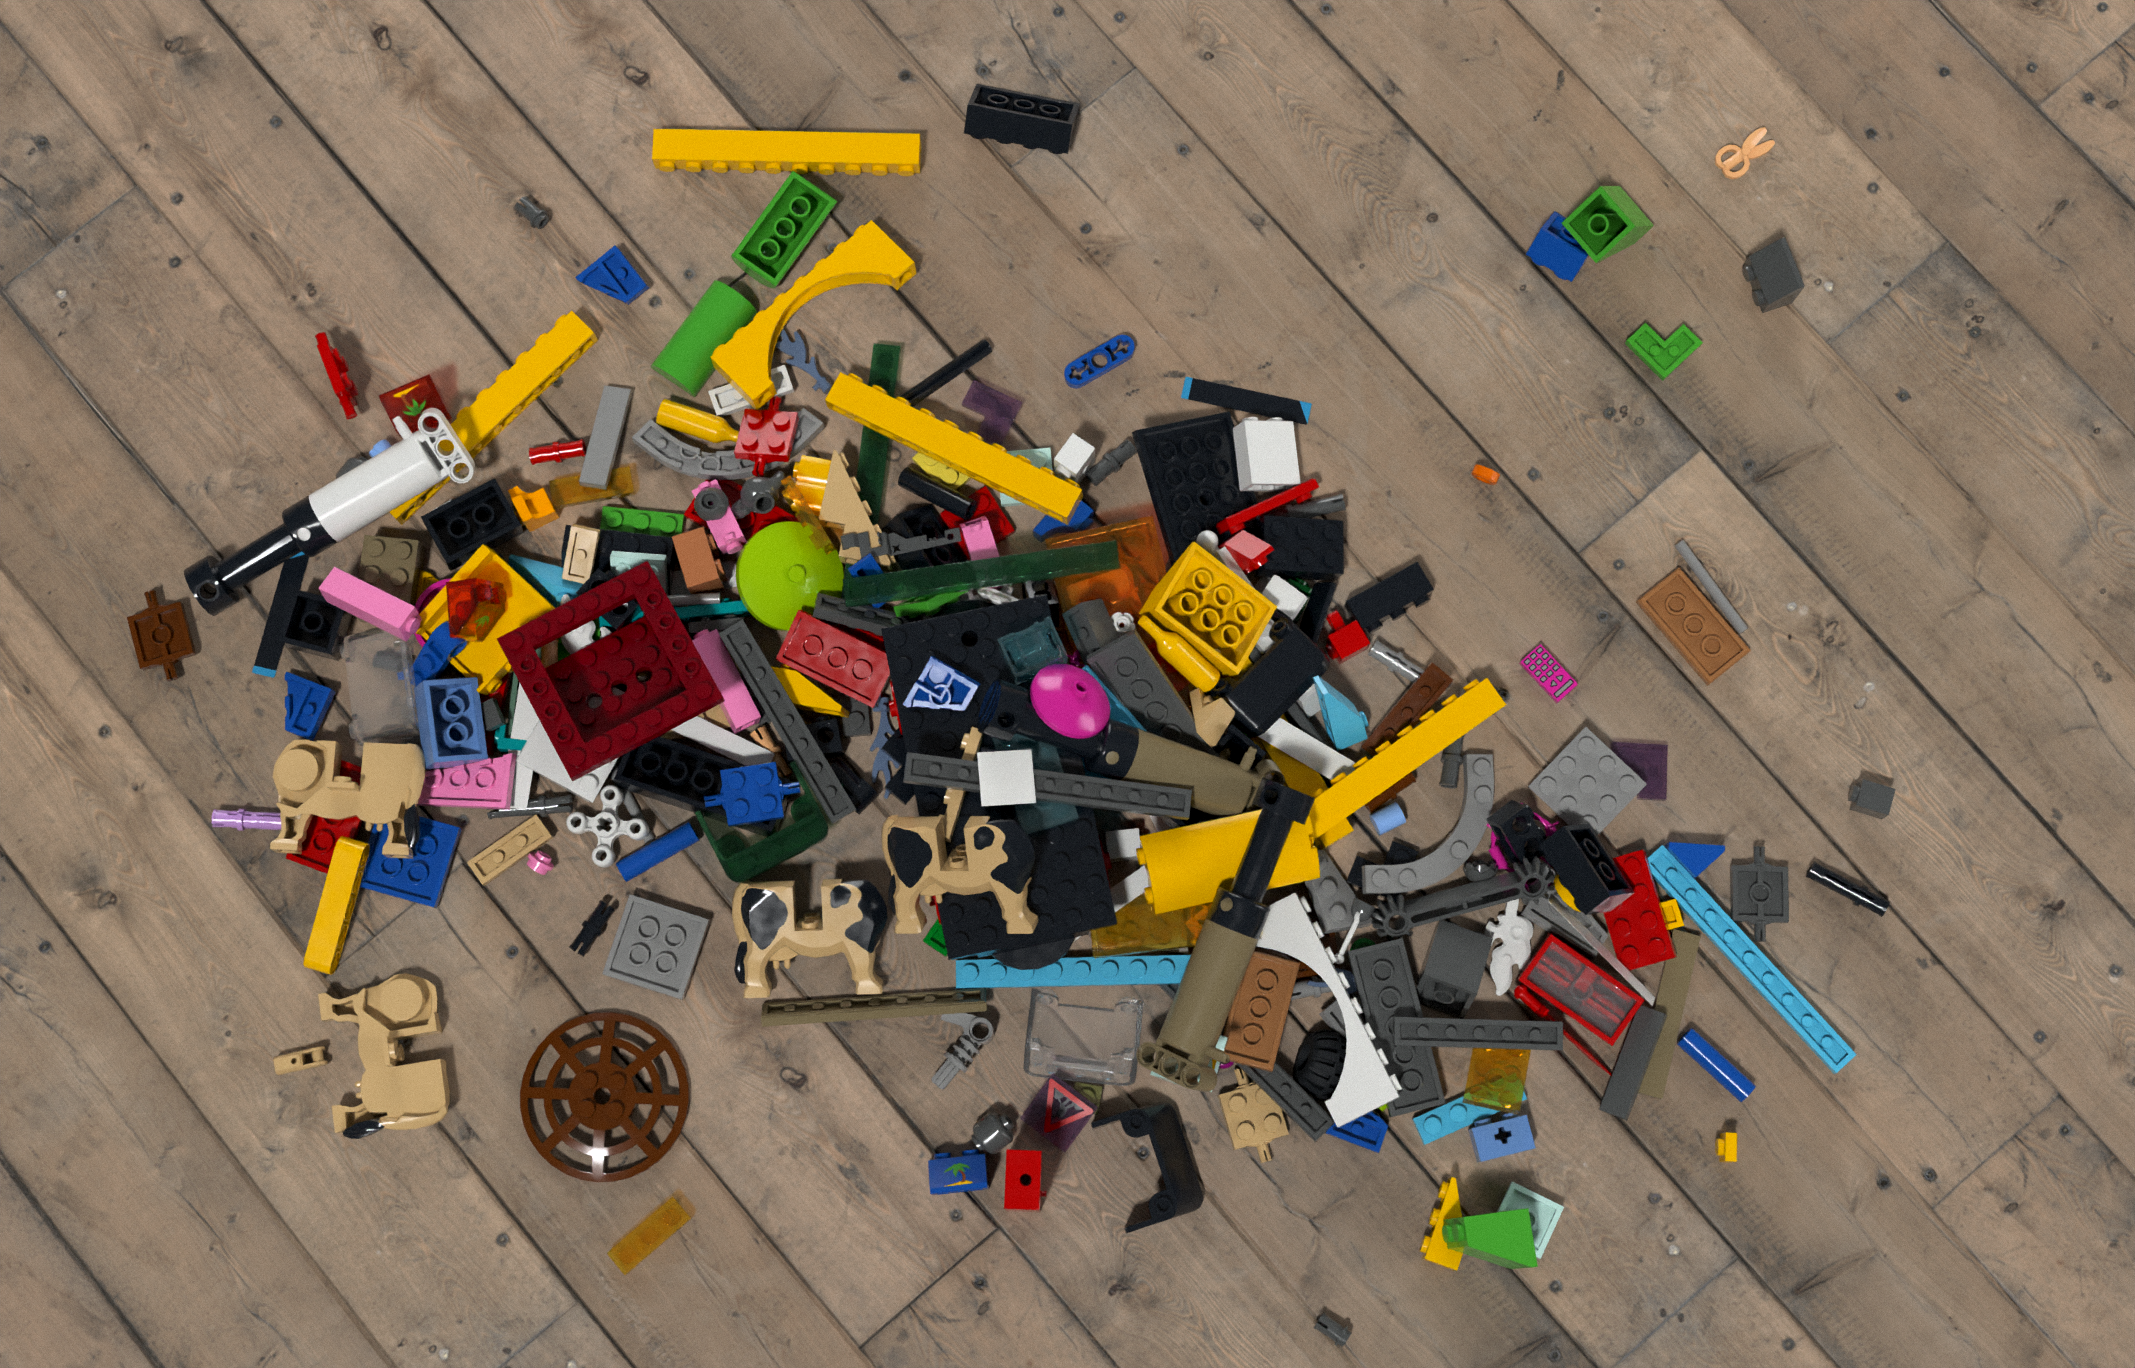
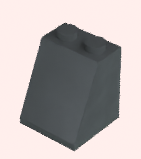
M1440 920L1432 935L1415 985L1419 1003L1453 1017L1464 1019L1478 993L1493 938L1485 936L1481 932L1460 927L1454 922Z

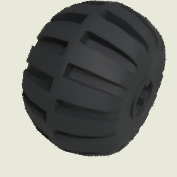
M1325 1029L1313 1031L1304 1038L1298 1049L1293 1067V1079L1311 1098L1331 1099L1340 1080L1346 1057L1347 1039L1336 1031Z

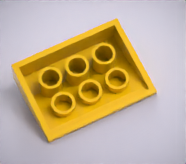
M1192 542L1152 590L1139 614L1147 616L1163 631L1179 634L1220 672L1221 677H1227L1240 673L1277 606L1200 545Z

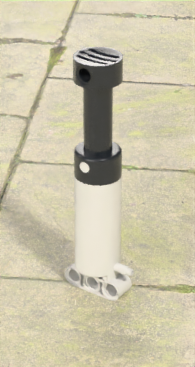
M428 408L424 410L418 420L419 430L414 433L411 432L401 417L397 416L393 419V422L403 438L401 441L282 512L284 522L282 525L220 562L209 555L184 570L186 582L199 604L210 615L215 616L239 602V588L301 551L308 557H315L447 477H450L457 483L468 482L475 471L474 460L439 409ZM428 416L435 417L439 422V426L436 428L427 427L424 423V418ZM444 439L450 440L454 445V449L449 452L444 451L440 448L439 442ZM457 463H464L468 466L469 472L461 475L455 471L454 466Z

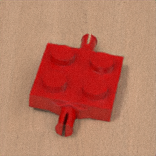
M318 333L315 335L318 342L317 348L333 390L340 400L339 404L342 405L346 419H353L357 417L354 406L358 405L355 396L359 395L354 381L350 380L347 374L349 371L348 364L344 356L340 355L338 349H333L330 346L326 333Z
M773 396L770 399L767 410H744L734 454L736 459H747L755 462L752 474L756 477L758 474L759 476L764 475L766 463L775 461L789 462L799 416L798 412L779 411L782 400L778 396L776 398Z

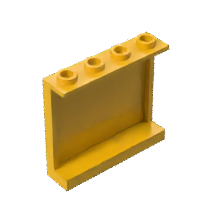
M482 544L419 614L422 621L416 634L428 640L432 632L439 625L449 621L464 638L471 637L478 632L481 626L480 624L476 628L479 622L475 621L488 616L489 622L487 624L485 620L483 627H481L476 635L477 640L466 639L468 642L466 647L450 660V663L466 678L477 677L479 687L476 690L479 693L488 695L489 693H494L501 686V679L508 672H513L497 638L555 609V607L492 548Z

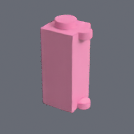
M715 479L711 482H702L698 485V488L692 490V493L696 498L697 494L705 488L715 487L720 490L722 489ZM728 506L725 515L721 519L706 521L722 554L736 553L743 548L742 545L747 543L730 506Z
M986 516L959 524L980 588L1000 589L1002 583L1008 581Z

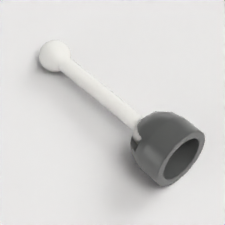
M1354 899L1351 906V915L1354 921L1339 953L1335 954L1336 964L1344 962L1343 955L1359 922L1368 920L1372 916L1375 907L1359 899Z

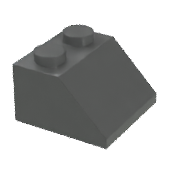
M1785 237L1750 255L1743 264V276L1747 282H1750L1753 289V301L1756 306H1760L1762 313L1792 304L1805 287Z

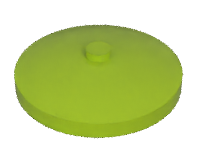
M786 521L775 523L759 530L747 541L738 557L736 585L744 606L754 618L770 628L789 631L798 610L801 609L813 615L817 593L837 598L841 597L844 585V571L835 546L822 532L804 523Z

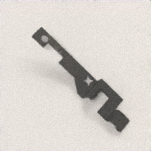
M959 528L945 530L944 538L937 539L933 537V539L929 538L930 541H927L926 535L905 539L895 533L877 532V536L880 538L878 542L882 546L872 549L868 532L840 536L842 549L847 550L852 547H859L861 559L869 553L873 557L887 554L894 556L962 541ZM948 534H953L954 538L948 540L947 536ZM898 545H899V549H900L901 551H896V552L894 553V548H893V546H898Z

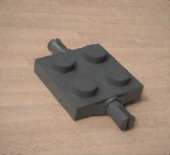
M1755 846L1753 847L1754 863L1730 866V917L1734 922H1747L1754 925V942H1766V925L1789 922L1788 867L1772 866L1765 863V847Z

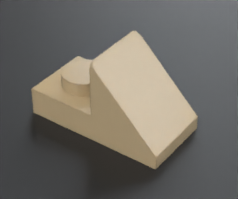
M1200 688L1189 692L1196 732L1210 747H1213L1218 743L1231 722L1235 711L1224 699L1219 698L1214 701L1210 695L1206 696Z

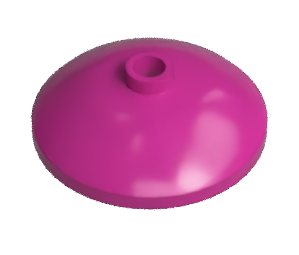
M1051 664L1042 668L1032 680L1030 686L1032 705L1042 721L1054 731L1070 738L1085 739L1097 735L1106 726L1110 717L1108 697L1100 683L1086 671L1068 664Z

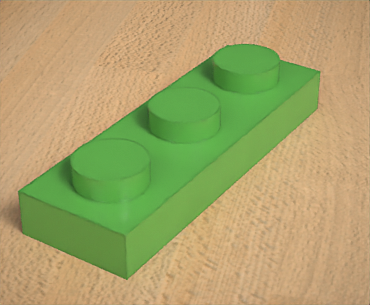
M603 506L600 529L672 538V536L683 533L685 516L684 514Z

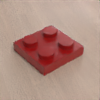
M986 486L968 496L977 502L976 511L968 521L986 516L995 544L1015 533L1012 525ZM946 510L940 513L941 519L949 530L954 528L960 529L959 524L967 522ZM960 529L962 541L957 542V544L965 554L968 561H970L967 547Z

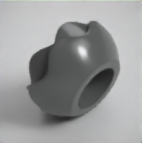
M715 487L701 490L694 500L695 511L705 521L721 519L729 506V500L725 493Z
M1477 859L1472 863L1466 861L1463 871L1470 881L1476 882L1496 876L1498 866H1496L1494 861L1487 863Z

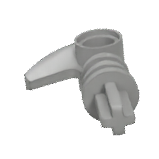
M968 1013L942 1014V1021L963 1027L964 1033L959 1038L961 1041L959 1046L953 1045L955 1051L952 1054L946 1051L943 1055L947 1060L931 1079L937 1087L943 1090L960 1070L966 1073L968 1070L965 1066L966 1062H973L974 1060L971 1056L974 1053L979 1055L980 1052L977 1049L980 1045H987L993 1040L995 1031L987 1019L978 1018ZM980 1024H984L989 1028L988 1035L983 1039H978L973 1034L975 1027Z

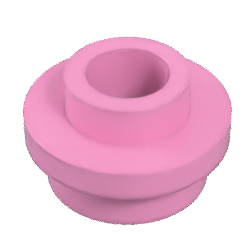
M540 850L536 853H529V860L526 864L532 870L546 875L548 870L551 871L553 869L552 858L548 854Z

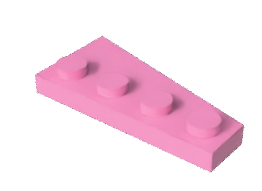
M510 753L503 755V757L488 758L487 760L443 770L426 771L417 806L510 810L516 755Z

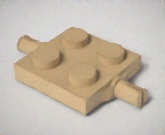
M1241 1068L1236 1069L1234 1072L1239 1086L1233 1091L1218 1095L1233 1150L1244 1147H1257L1261 1163L1271 1161L1267 1144L1275 1138L1289 1134L1282 1109L1256 1083H1249L1247 1074Z

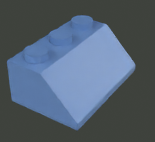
M477 677L423 680L414 688L425 769L449 768L488 759L480 694L476 690L479 687Z

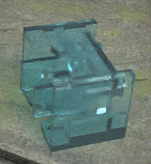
M1050 616L1044 618V621L1040 623L1038 621L1025 630L1016 633L1012 632L997 639L998 648L1015 685L1034 678L1042 668L1048 665L1067 663L1066 650ZM1046 633H1051V637L1054 641V644H1056L1055 650L1051 645L1049 637ZM1007 650H1009L1011 654V657L1015 663L1014 665H1012L1010 661V658L1007 654Z

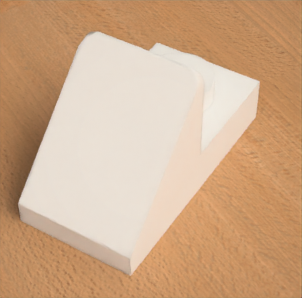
M1275 574L1272 578L1261 577L1254 587L1277 606L1276 611L1292 621L1308 599L1303 593Z

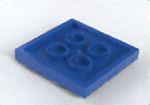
M419 816L421 835L416 846L411 848L413 850V859L388 858L382 854L383 846L389 835L388 826L383 824V830L379 832L376 829L377 824L374 823L368 842L370 851L360 888L437 909L462 829Z

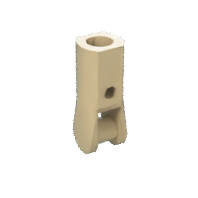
M325 1046L275 1056L273 1061L276 1074L283 1075L327 1065L328 1061L324 1060L323 1051L326 1050ZM312 1054L313 1063L307 1064L305 1055Z

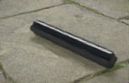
M985 339L981 340L900 397L909 401L911 407L915 406L992 352L990 344Z

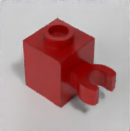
M1337 610L1327 615L1326 620L1334 633L1327 637L1325 649L1332 660L1337 659L1338 663L1342 664L1369 648L1370 642L1357 620L1345 626Z

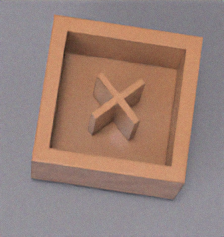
M704 527L672 536L690 594L724 591L723 582L728 580L720 559L716 560L715 558L720 554L712 533L707 534Z

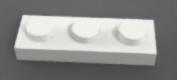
M785 365L771 369V380L777 393L774 395V398L793 393L794 389ZM731 384L708 391L716 415L719 417L752 407Z

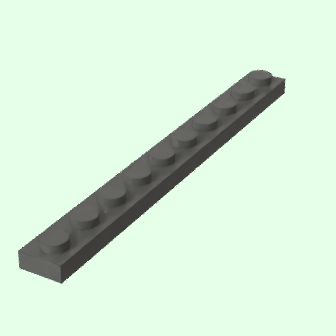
M907 752L903 783L980 793L978 762ZM1033 769L1035 796L1038 801L1182 820L1189 819L1192 790Z

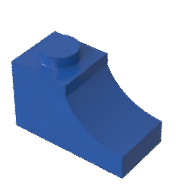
M1081 500L1068 525L1046 515L1033 529V536L1041 543L1057 533H1071L1076 537L1080 532L1085 533L1094 523V520H1092L1094 510Z

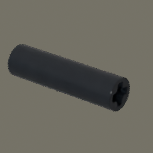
M906 467L899 476L898 485L966 521L971 519L976 511L977 502L910 467Z

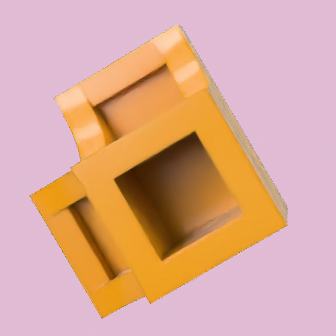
M518 486L508 490L517 510L514 513L521 526L525 525L529 532L559 518L544 488L532 493L524 492Z

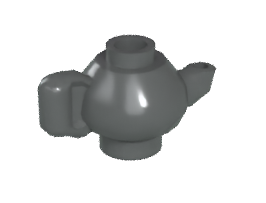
M778 471L771 478L757 476L747 480L740 492L741 499L731 507L735 518L742 519L750 512L759 514L770 512L778 502V489L785 480L784 472Z

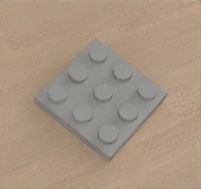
M1585 727L1528 787L1568 825L1590 824L1596 835H1598L1647 783Z
M630 894L602 974L683 1000L710 920Z

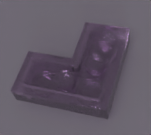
M973 380L962 402V406L985 417L976 433L983 438V442L989 445L996 443L1002 446L1022 407V402Z
M1612 742L1610 750L1634 772H1637V775L1647 783L1637 794V799L1665 801L1667 799L1668 745Z

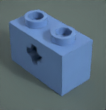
M1518 1111L1501 1115L1503 1121L1492 1123L1491 1118L1474 1122L1475 1128L1468 1129L1477 1163L1536 1148L1527 1115L1519 1116ZM1498 1128L1503 1133L1507 1132L1508 1137L1503 1139L1504 1144H1502L1501 1140H1495L1494 1135L1499 1133Z

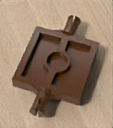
M147 591L144 595L148 608L139 614L127 617L139 667L143 671L157 666L164 667L166 681L177 680L178 676L174 664L181 659L196 655L184 605L181 602L159 605L156 591Z

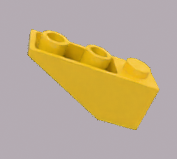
M1449 1177L1447 1182L1442 1181L1437 1197L1441 1198L1438 1209L1433 1208L1428 1222L1429 1225H1432L1429 1236L1424 1235L1419 1251L1423 1253V1260L1457 1271L1463 1253L1448 1249L1447 1243L1442 1236L1444 1219L1462 1217L1456 1178Z

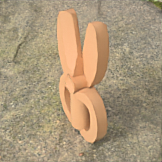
M1765 127L1751 133L1741 148L1736 145H1727L1717 152L1715 165L1722 169L1726 178L1738 179L1742 177L1749 169V160L1760 158L1772 149L1775 144L1773 140L1757 145L1767 132ZM1725 153H1735L1724 162L1721 161V157ZM1743 162L1744 166L1737 172L1730 171L1733 167Z

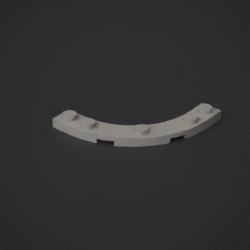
M805 408L798 412L799 422L790 459L805 448L824 429L823 422ZM651 419L632 437L636 445L658 462L688 476L708 480H735L754 476L752 470L755 462L747 459H736L734 450L716 451V453L703 452L700 448L690 446L676 439ZM775 461L766 463L764 472L772 470L785 462Z
M1493 754L1463 755V802L1458 823L1447 838L1432 853L1410 863L1362 866L1363 894H1395L1422 889L1446 878L1469 858L1483 837L1488 823L1486 819L1490 817L1494 798Z

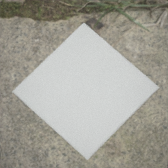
M1031 749L977 752L981 806L1036 803Z

